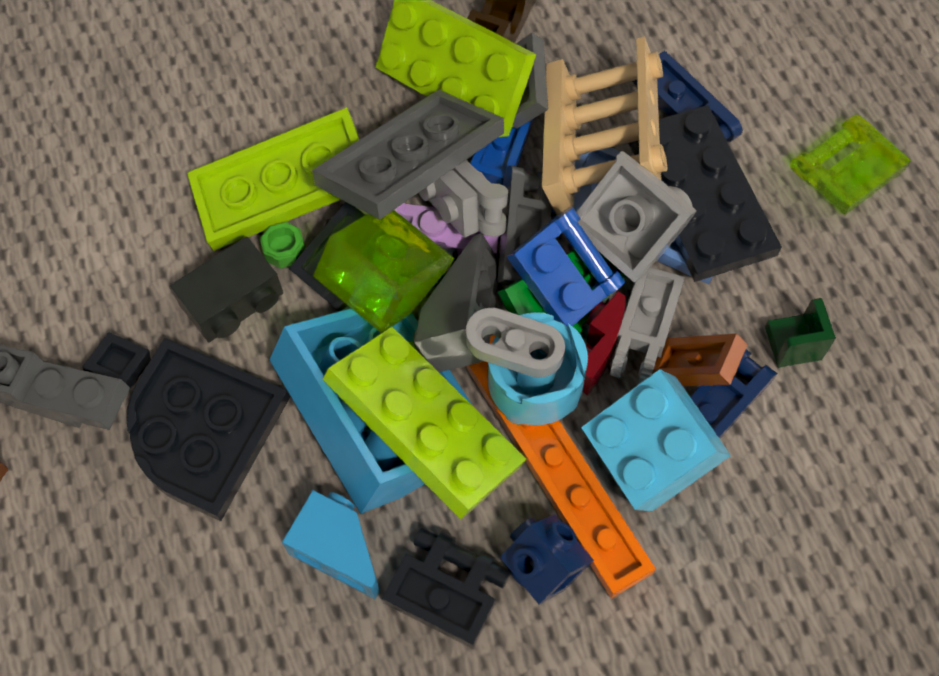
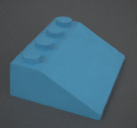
M401 296L284 326L270 357L271 364L360 514L398 500L425 483L322 379L329 367L391 327L408 342H414V332L417 330L418 321ZM450 370L439 372L471 403Z

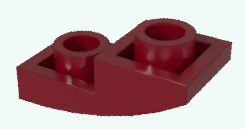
M619 291L607 304L601 301L596 305L586 321L590 325L586 341L589 343L586 345L588 364L582 392L587 396L606 370L616 346L626 296Z

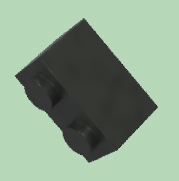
M247 236L170 285L180 307L208 343L217 337L226 338L239 328L241 321L255 312L262 313L269 310L276 304L279 296L283 294L278 274Z

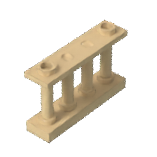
M645 36L636 39L637 62L578 78L575 74H569L563 59L547 63L548 110L545 111L542 188L556 215L572 206L574 208V193L579 192L582 186L599 183L616 161L612 160L576 169L575 161L580 160V155L639 140V154L630 157L660 180L661 172L667 171V159L659 138L657 79L663 77V68L658 52H650ZM637 80L638 91L579 107L576 106V100L581 99V94ZM638 109V122L576 137V130L580 129L583 123Z

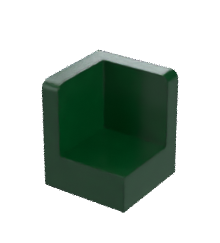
M822 298L812 299L803 315L768 320L765 325L778 368L823 360L836 339Z

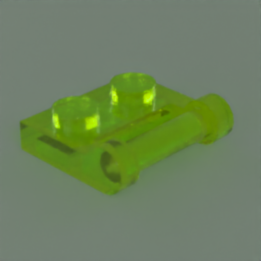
M856 114L842 123V129L809 153L801 152L790 161V167L803 181L807 180L841 213L846 215L904 172L911 160L866 119ZM851 142H859L861 144L860 147L827 170L821 165Z

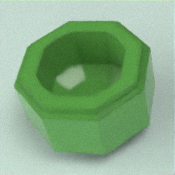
M287 222L269 226L260 238L265 259L268 263L280 269L292 266L305 250L300 228Z

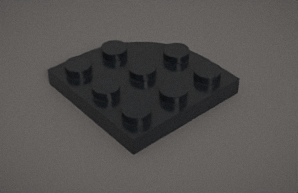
M164 338L139 378L130 398L127 413V431L130 434L134 458L147 478L165 495L218 521H222L289 401V393L281 387Z

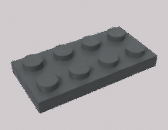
M437 90L313 169L315 186L380 220L504 134V118L446 92Z

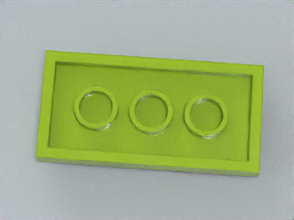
M394 0L376 68L427 97L435 91L441 90L504 118V134L500 137H507L510 134L537 54L432 0Z
M346 107L187 172L207 243L214 251L238 242L246 236L250 237L265 231L271 225L290 221L341 200L315 186L312 170L360 140L348 108Z
M393 327L329 367L322 379L460 519L464 518L512 476L527 460Z

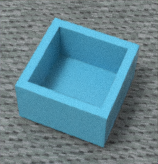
M660 369L581 427L635 510L653 511L731 456L679 380Z

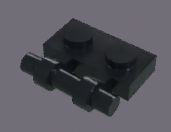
M422 527L414 540V545L429 552L424 563L405 554L382 597V601L393 609L474 649L496 604V598L480 591L485 581L503 589L510 577L511 570L495 563L496 557L484 551H481L478 555L456 544V538L443 531L438 535ZM445 561L470 572L465 582L440 571Z

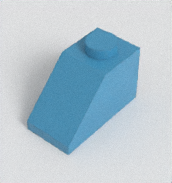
M313 490L282 541L286 551L290 556L376 599L380 589L357 512L354 511L355 505L339 494L329 492L326 497Z

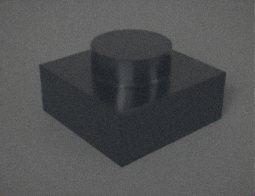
M108 332L82 368L83 371L121 379L131 389L150 362L151 357L148 349Z

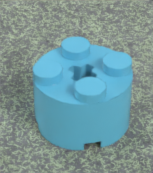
M546 313L522 314L520 316L548 324L560 332L565 342L562 365L552 375L536 378L488 362L489 393L495 405L511 423L517 425H546L562 419L577 407L582 394L588 364L587 349L579 332L570 324L567 327L563 323L554 320V316ZM496 336L491 344L498 342L500 340L499 337ZM534 350L530 353L534 359L538 360L547 357V354L542 350Z

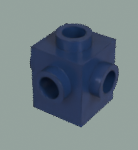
M555 514L538 522L533 518L524 521L511 533L510 538L513 543L500 557L511 570L514 579L521 586L525 587L538 605L562 593L594 561L577 541V536L572 528L560 521Z

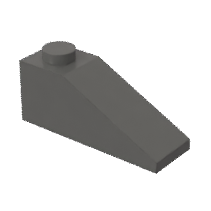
M482 233L472 237L421 308L418 327L414 332V344L416 350L438 372L483 362V360L478 359L470 352L466 343L468 320L481 309L495 308L498 289L499 260ZM491 334L483 337V341L489 343Z

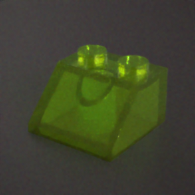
M393 210L380 220L370 214H366L331 235L313 277L378 331L383 333L410 315L451 266L454 258Z

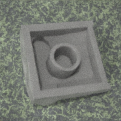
M622 151L617 155L616 161L576 212L581 218L578 223L597 250L635 283L661 257L687 226L697 210L692 207L690 198L683 190L667 186Z

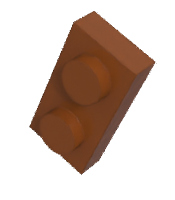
M737 333L667 338L662 356L657 357L653 374L659 369L675 376L682 386L731 385L748 344Z

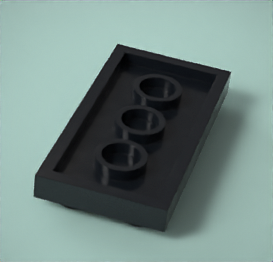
M706 105L659 119L660 144L664 148L667 159V171L661 172V181L667 186L683 190L690 198L692 207L697 210L687 226L675 239L694 282L778 256L782 246L709 106ZM639 140L628 143L633 154H639Z

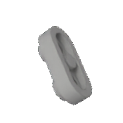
M485 308L474 313L466 326L468 349L480 360L536 378L550 376L562 365L565 351L564 339L557 329L548 324L498 308ZM493 334L499 337L500 340L494 344H489L483 341V337ZM534 350H542L547 354V357L538 360L534 359L530 353Z

